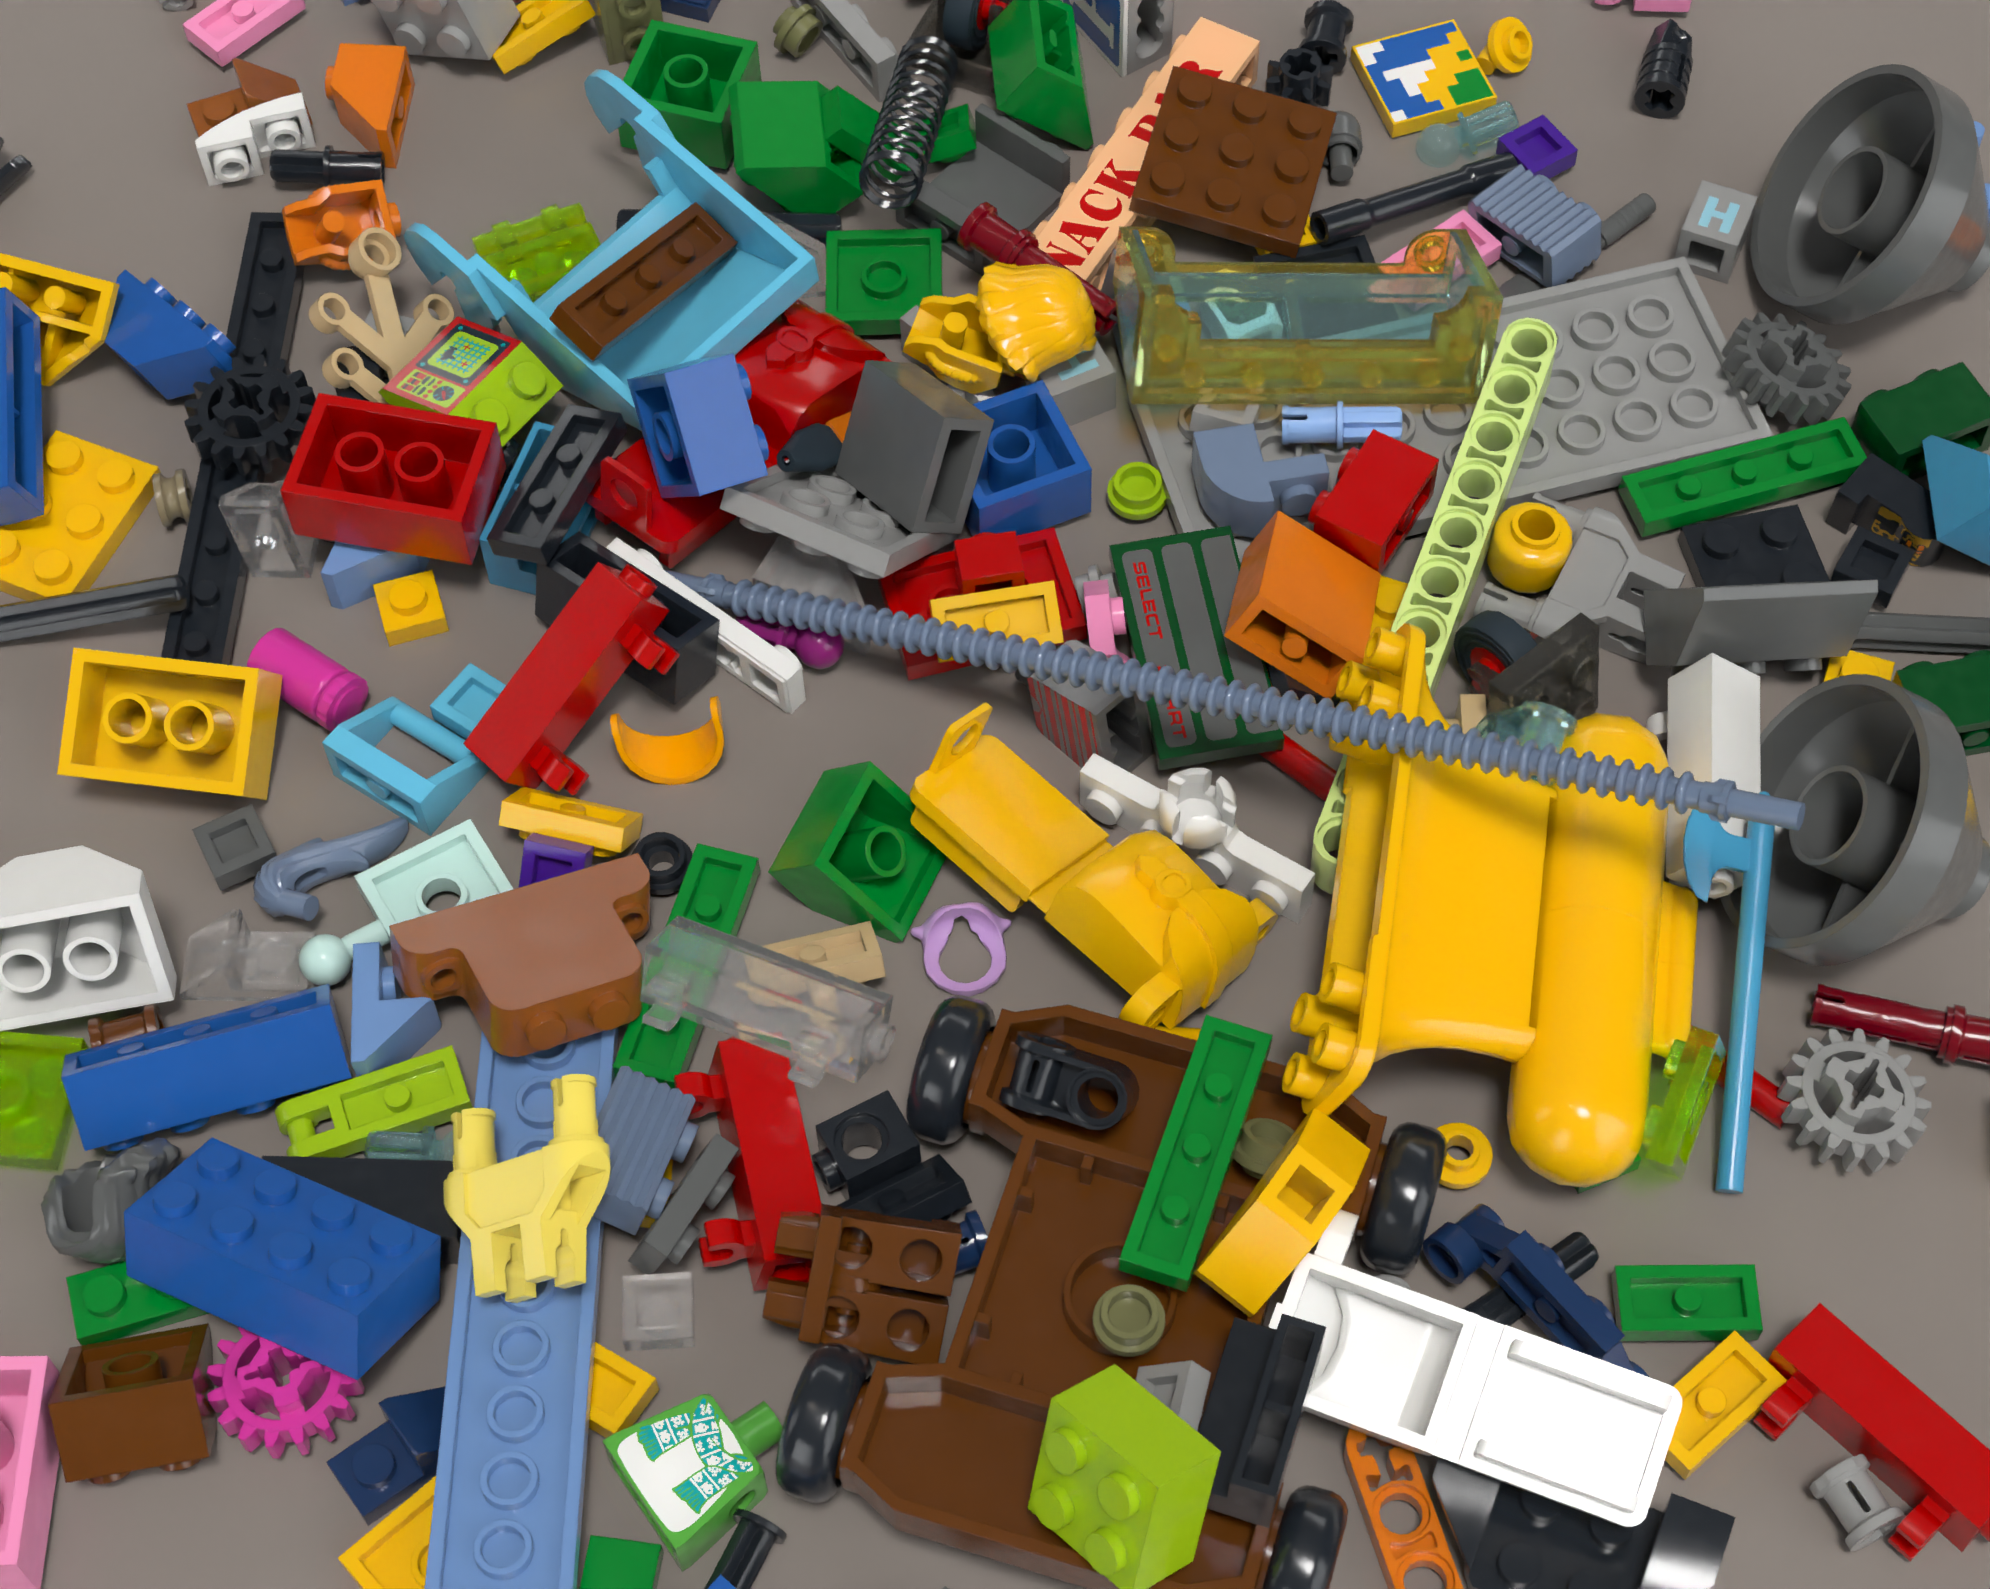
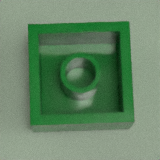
M651 19L624 76L623 82L661 113L678 143L703 164L727 170L734 154L728 87L735 82L762 81L757 41ZM626 121L618 128L621 147L637 150L634 140L636 133Z

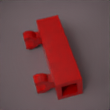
M598 562L463 744L506 783L537 789L540 783L544 781L556 791L560 792L562 788H565L571 795H576L590 775L579 764L563 754L633 659L648 670L654 667L661 674L666 675L680 656L672 646L653 633L670 611L652 595L657 589L656 584L639 570L628 564L620 571Z
M752 1032L737 1034L727 1040L718 1041L708 1074L703 1072H685L674 1076L675 1088H679L683 1094H692L696 1099L688 1120L702 1117L709 1112H716L721 1136L739 1148L727 1166L728 1171L736 1176L731 1186L739 1221L732 1218H719L704 1222L706 1237H701L698 1240L702 1263L705 1267H717L747 1258L753 1291L767 1290L769 1276L807 1283L811 1259L774 1253L781 1212H812L819 1214L821 1208V1199L784 1035L762 1037L760 1034Z
M1819 1303L1774 1348L1768 1362L1787 1382L1781 1385L1760 1407L1762 1412L1753 1422L1776 1441L1804 1412L1853 1456L1864 1454L1871 1464L1868 1469L1913 1508L1897 1526V1531L1887 1541L1909 1561L1927 1545L1938 1531L1961 1552L1979 1534L1990 1542V1450L1833 1313Z

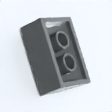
M1878 580L1812 581L1644 590L1646 665L1670 666L1672 677L1707 655L1714 653L1754 674L1766 673V661L1784 660V671L1822 670V658L1848 655L1878 594Z

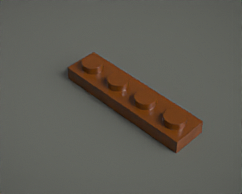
M694 202L561 302L549 320L592 361H595L727 258L738 242L697 202Z

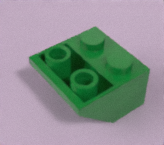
M1013 0L988 26L997 109L1003 111L1011 118L1020 119L1038 127L1057 139L1066 140L1088 150L1094 142L1084 65L1073 6L1061 0Z
M818 81L735 82L728 87L731 112L730 124L734 146L733 163L736 174L744 183L758 188L777 201L787 212L836 213L863 195L859 186L861 163L825 140L821 97L830 91Z

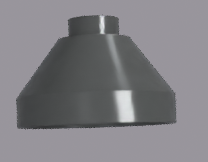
M1898 64L1869 68L1845 80L1826 94L1804 116L1787 138L1767 174L1758 197L1751 230V258L1755 275L1765 292L1774 300L1814 321L1829 325L1852 323L1942 291L1959 292L1976 283L1990 266V214L1974 120L1965 102L1955 92L1916 69Z
M1851 674L1836 677L1809 689L1787 705L1760 734L1761 791H1766L1773 797L1805 803L1804 820L1799 831L1775 826L1765 947L1809 965H1839L1866 956L1941 918L1951 919L1961 916L1980 900L1990 881V846L1982 837L1966 754L1961 738L1952 721L1937 705L1884 678L1868 674ZM1742 886L1733 890L1730 894L1720 897L1726 913L1737 928L1739 927Z

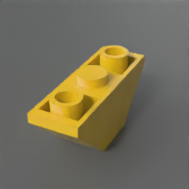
M1314 1107L1306 1115L1193 1273L1247 1316H1254L1322 1236L1355 1189L1371 1150L1326 1114Z

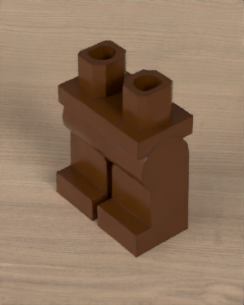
M822 1203L819 1214L812 1212H781L774 1253L811 1259L807 1283L769 1276L762 1318L786 1327L799 1329L798 1341L819 1344V1342L824 1344L830 1342L854 1347L867 1354L914 1364L938 1363L949 1308L947 1296L951 1297L962 1238L960 1223L932 1219L930 1222L888 1216L864 1210L842 1209L839 1206Z

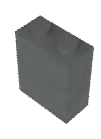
M866 360L835 473L912 533L961 534L994 420L915 363Z

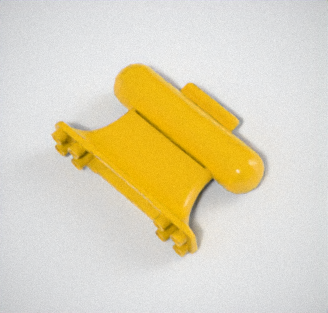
M1404 623L1396 632L1376 627L1370 635L1364 651V663L1368 666L1352 660L1348 661L1339 676L1336 696L1353 702V711L1358 706L1366 705L1371 715L1378 709H1384L1388 713L1389 719L1396 713L1401 712L1406 716L1408 723L1414 717L1420 716L1424 719L1426 726H1429L1435 720L1443 723L1444 730H1448L1451 726L1442 716L1432 698L1426 679V635L1424 630L1409 623ZM1594 713L1565 725L1553 734L1549 742L1557 747L1559 754H1562L1566 748L1572 747L1579 758L1585 752L1592 751L1598 762H1601L1605 756L1611 755L1618 766L1624 760L1631 759L1637 770H1640L1646 763H1651L1657 774H1660L1664 768L1669 767L1666 754L1657 736L1628 716ZM1330 734L1329 749L1347 755L1342 791L1346 795L1320 989L1316 995L1306 992L1300 995L1290 1020L1292 1032L1310 1037L1308 1053L1305 1055L1295 1052L1290 1057L1283 1074V1092L1301 1097V1106L1304 1113L1308 1114L1315 1107V1109L1329 1116L1361 1086L1372 1064L1391 1054L1411 1049L1442 1048L1488 1055L1512 1062L1507 1106L1510 1140L1520 1159L1531 1170L1550 1182L1584 1188L1617 1178L1632 1165L1646 1136L1652 1053L1662 1056L1667 1060L1675 1061L1683 1058L1690 1046L1698 900L1695 893L1689 888L1663 881L1668 806L1663 810H1658L1655 807L1654 800H1648L1645 805L1638 806L1632 795H1629L1627 800L1619 802L1613 791H1610L1606 797L1600 798L1593 787H1590L1588 792L1580 794L1574 783H1571L1567 789L1561 790L1557 786L1555 779H1552L1545 786H1542L1533 779L1523 782L1515 771L1511 776L1504 778L1500 775L1497 767L1492 772L1485 774L1481 771L1478 763L1473 768L1466 770L1462 767L1461 760L1459 759L1453 765L1447 766L1440 755L1432 762H1428L1424 758L1423 752H1420L1414 758H1409L1404 748H1401L1396 754H1391L1388 752L1386 744H1383L1378 750H1372L1367 740L1360 746H1354L1351 744L1349 736L1344 741L1337 743Z

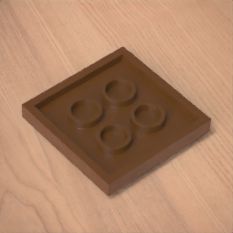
M1173 66L1134 188L1129 211L1296 259L1337 112Z

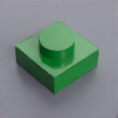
M968 103L945 110L929 164L936 161L942 163L953 162L962 158L968 151L977 149L975 121ZM920 119V120L923 121L926 125H927V124H930L929 119H926V120ZM916 130V131H917L918 133H920L922 136L927 135L926 132H925V130H924V131ZM916 142V146H923L921 142Z

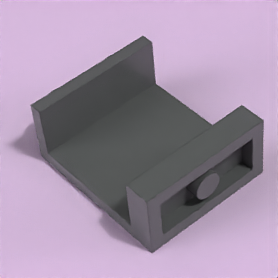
M982 103L975 109L977 149L968 151L962 158L953 161L930 183L924 180L917 200L908 207L896 210V222L907 229L941 228L942 251L981 276L984 275V267L994 263L976 250L969 252L958 246L957 242L961 227L970 213L981 203L988 202L997 208V216L1020 231L1026 228L1029 231H1033L1041 221L1059 206L1061 196L1070 184V157L1054 143L1045 142L1022 128L1013 118L1001 115ZM914 175L902 176L897 182H910L915 177ZM915 186L907 188L894 187V192L896 195L905 194L914 189Z

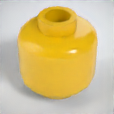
M1523 502L1512 505L1500 514L1493 527L1487 551V565L1493 577L1508 589L1518 593L1530 594L1545 591L1555 584L1572 549V530L1564 516L1556 509L1545 504Z

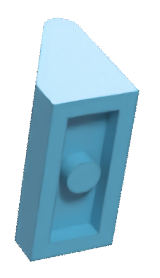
M394 696L338 724L322 742L334 776L399 817L406 818L410 824L430 836L490 769L463 744L465 742L463 738ZM393 726H396L451 760L454 764L425 779L375 748V746Z

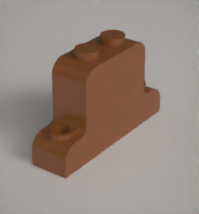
M636 853L390 925L393 973L402 991L410 998L427 997L432 1000H438L452 995L463 997L470 1006L490 1046L497 1053L508 1057H521L541 1050H548L560 1044L602 1031L612 1030L630 1023L640 1015L643 1007L642 956L633 940L643 936L650 927L649 870L640 855Z

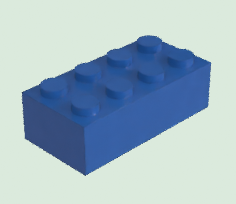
M213 1137L124 1211L126 1270L128 1277L355 1380H359L440 1300L441 1236Z

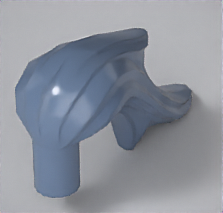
M402 817L396 818L374 828L324 842L321 838L317 837L271 858L262 865L256 874L253 884L254 900L265 912L274 918L288 915L311 921L319 910V900L316 896L306 894V892L320 883L357 871H365L371 865L386 858L404 840L409 831L408 820Z

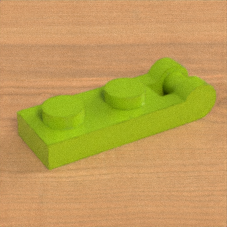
M451 1045L287 1100L276 1108L275 1117L280 1132L288 1135L291 1146L286 1151L287 1156L343 1158L451 1121L452 1113H461V1110L473 1108L456 1054ZM332 1117L335 1128L316 1134L314 1127H316L319 1121Z

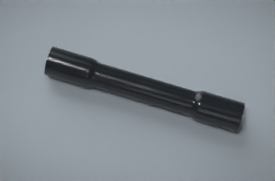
M1503 152L1465 164L1458 170L1366 199H1353L1315 211L1310 217L1312 235L1318 244L1324 246L1365 233L1372 227L1465 197L1474 198L1517 166L1518 163L1511 153Z

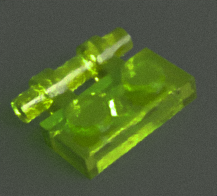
M580 202L558 208L557 204H553L539 209L540 215L511 225L508 220L491 225L490 232L471 238L475 253L509 282L513 278L518 280L534 303L601 245L591 222L587 223Z

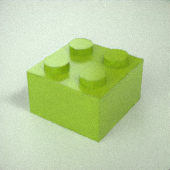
M1114 1364L1051 1398L1028 1509L1038 1517L1045 1527L1053 1530L1084 1557L1099 1574L1104 1575L1119 1589H1148L1193 1562L1221 1451Z

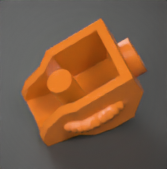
M382 179L323 186L313 191L307 199L291 203L282 209L286 237L295 266L322 264L333 270H351L348 263V249L350 244L364 230L378 227L388 231L395 238L401 235L399 210L394 202L387 203Z

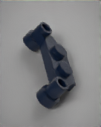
M1476 1205L1455 1224L1451 1222L1444 1223L1424 1240L1423 1251L1434 1270L1447 1281L1453 1284H1461L1477 1269L1482 1268L1493 1277L1552 1342L1649 1377L1639 1365L1629 1360L1621 1342L1625 1335L1616 1327L1609 1309L1597 1298L1585 1294L1565 1272L1563 1262L1550 1247L1543 1243H1537L1526 1230L1519 1234L1506 1228L1498 1214L1487 1205Z

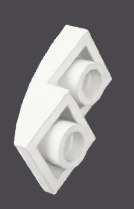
M302 92L280 97L242 111L219 123L195 140L196 149L209 186L264 175L261 158L270 157L271 152L275 149L303 150L316 147Z

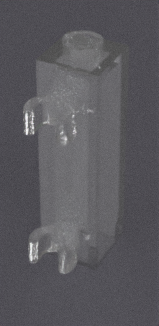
M679 915L646 945L640 1001L652 1005V1007L643 1015L642 1023L668 1032L676 1025L680 1017L694 1021L797 1061L788 1072L787 1079L811 1088L819 1084L825 1072L856 1084L874 1062H884L892 1048L896 1034L895 1025L889 1023L893 995Z

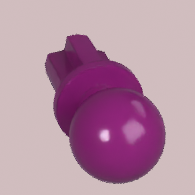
M748 614L744 617L737 616L735 618L736 621L773 647L775 645H782L792 653L796 650L799 659L805 665L814 669H825L833 666L839 661L844 651V638L841 633L831 637L825 630L821 633H814L810 627L805 630H799L795 627L794 623L788 627H784L779 621L769 624L763 617L760 620H753Z

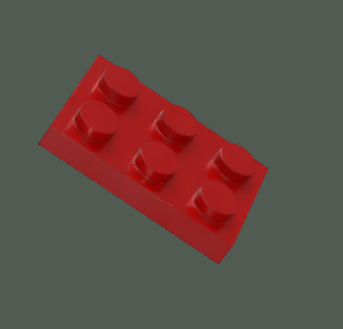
M1052 527L1018 535L1017 540L1024 567L1025 585L1054 580L1064 643L1069 640L1079 641L1087 639V622L1055 528ZM954 550L920 558L898 571L878 579L886 608H889L893 615L896 612L904 611L908 614L909 618L920 614L927 621L931 618L929 600L960 595L955 573ZM904 646L899 649L908 681L973 666L969 659L964 663H958L955 660L939 663L937 653L927 657L922 654L920 649L915 653H909Z

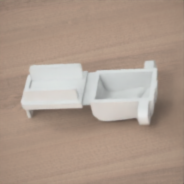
M1340 1209L1320 1237L1314 1255L1307 1253L1295 1267L1283 1304L1277 1302L1269 1324V1328L1277 1330L1281 1314L1283 1313L1326 1326L1320 1360L1304 1411L1412 1452L1427 1456L1435 1455L1462 1467L1617 1525L1633 1527L1640 1524L1647 1515L1682 1409V1397L1678 1390L1661 1381L1343 1266L1359 1216Z

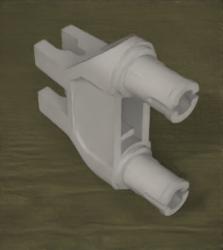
M1536 492L1531 502L1542 503L1552 507L1566 518L1572 530V549L1546 600L1541 598L1537 602L1487 582L1475 606L1473 618L1486 610L1499 611L1514 619L1532 636L1546 657L1566 656L1601 648L1646 664L1644 590L1680 588L1686 573L1639 553L1626 528L1614 513L1597 506L1594 509L1588 508L1585 512L1546 498Z

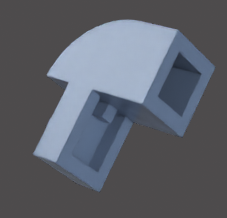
M1254 423L1193 432L1191 469L1200 503L1207 515L1220 527L1230 525L1234 534L1255 538L1278 510L1290 516L1307 514L1311 511L1320 492L1328 490L1330 472L1324 453L1264 462Z

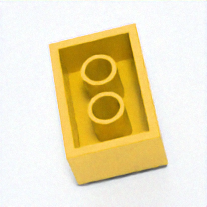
M73 647L57 775L267 800L283 675L259 668Z

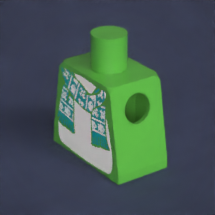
M702 1394L610 1435L603 1440V1444L610 1465L683 1572L691 1567L737 1524L733 1519L736 1509L751 1511L764 1499L768 1488L764 1471L755 1457L779 1442L783 1427L765 1401H762L730 1422L715 1399L710 1394Z

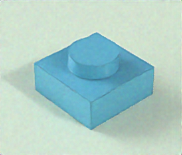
M469 663L430 705L433 719L464 739H467L506 685L472 663Z

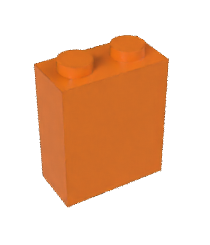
M1278 510L1244 551L1224 637L1321 696L1331 699L1336 694L1337 682L1345 664L1350 660L1360 664L1364 662V651L1370 637L1381 573Z

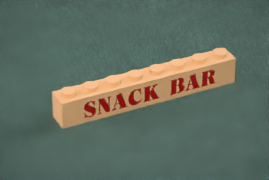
M1203 17L1199 18L1187 36L1181 34L1176 39L1171 49L1169 60L1161 71L1155 70L1148 77L1142 96L1133 108L1127 107L1121 113L1115 127V133L1106 145L1099 144L1094 149L1089 159L1087 170L1077 183L1071 182L1066 187L1061 196L1059 208L1049 221L1043 220L1039 223L1033 233L1039 242L1038 248L1101 291L1113 249L1137 247L1156 220V218L1129 211V207L1173 66L1251 88L1257 80L1260 41ZM1015 373L1016 376L1024 379L1021 373Z

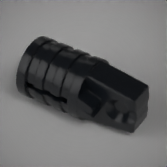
M1672 19L1657 26L1653 31L1643 55L1634 97L1635 104L1642 113L1658 119L1671 118L1683 110L1693 66L1692 37L1685 30L1679 28L1678 23Z

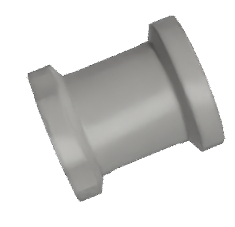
M1864 1454L1850 1457L1823 1473L1809 1487L1817 1499L1825 1498L1847 1531L1848 1535L1844 1541L1852 1552L1865 1548L1897 1528L1906 1517L1899 1506L1890 1507L1867 1473L1871 1464Z

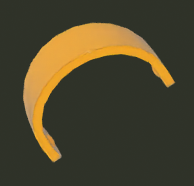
M718 696L710 697L712 718L700 728L680 735L654 736L643 734L628 727L619 713L611 714V731L622 761L640 777L658 784H686L707 775L719 762L724 748L722 709Z

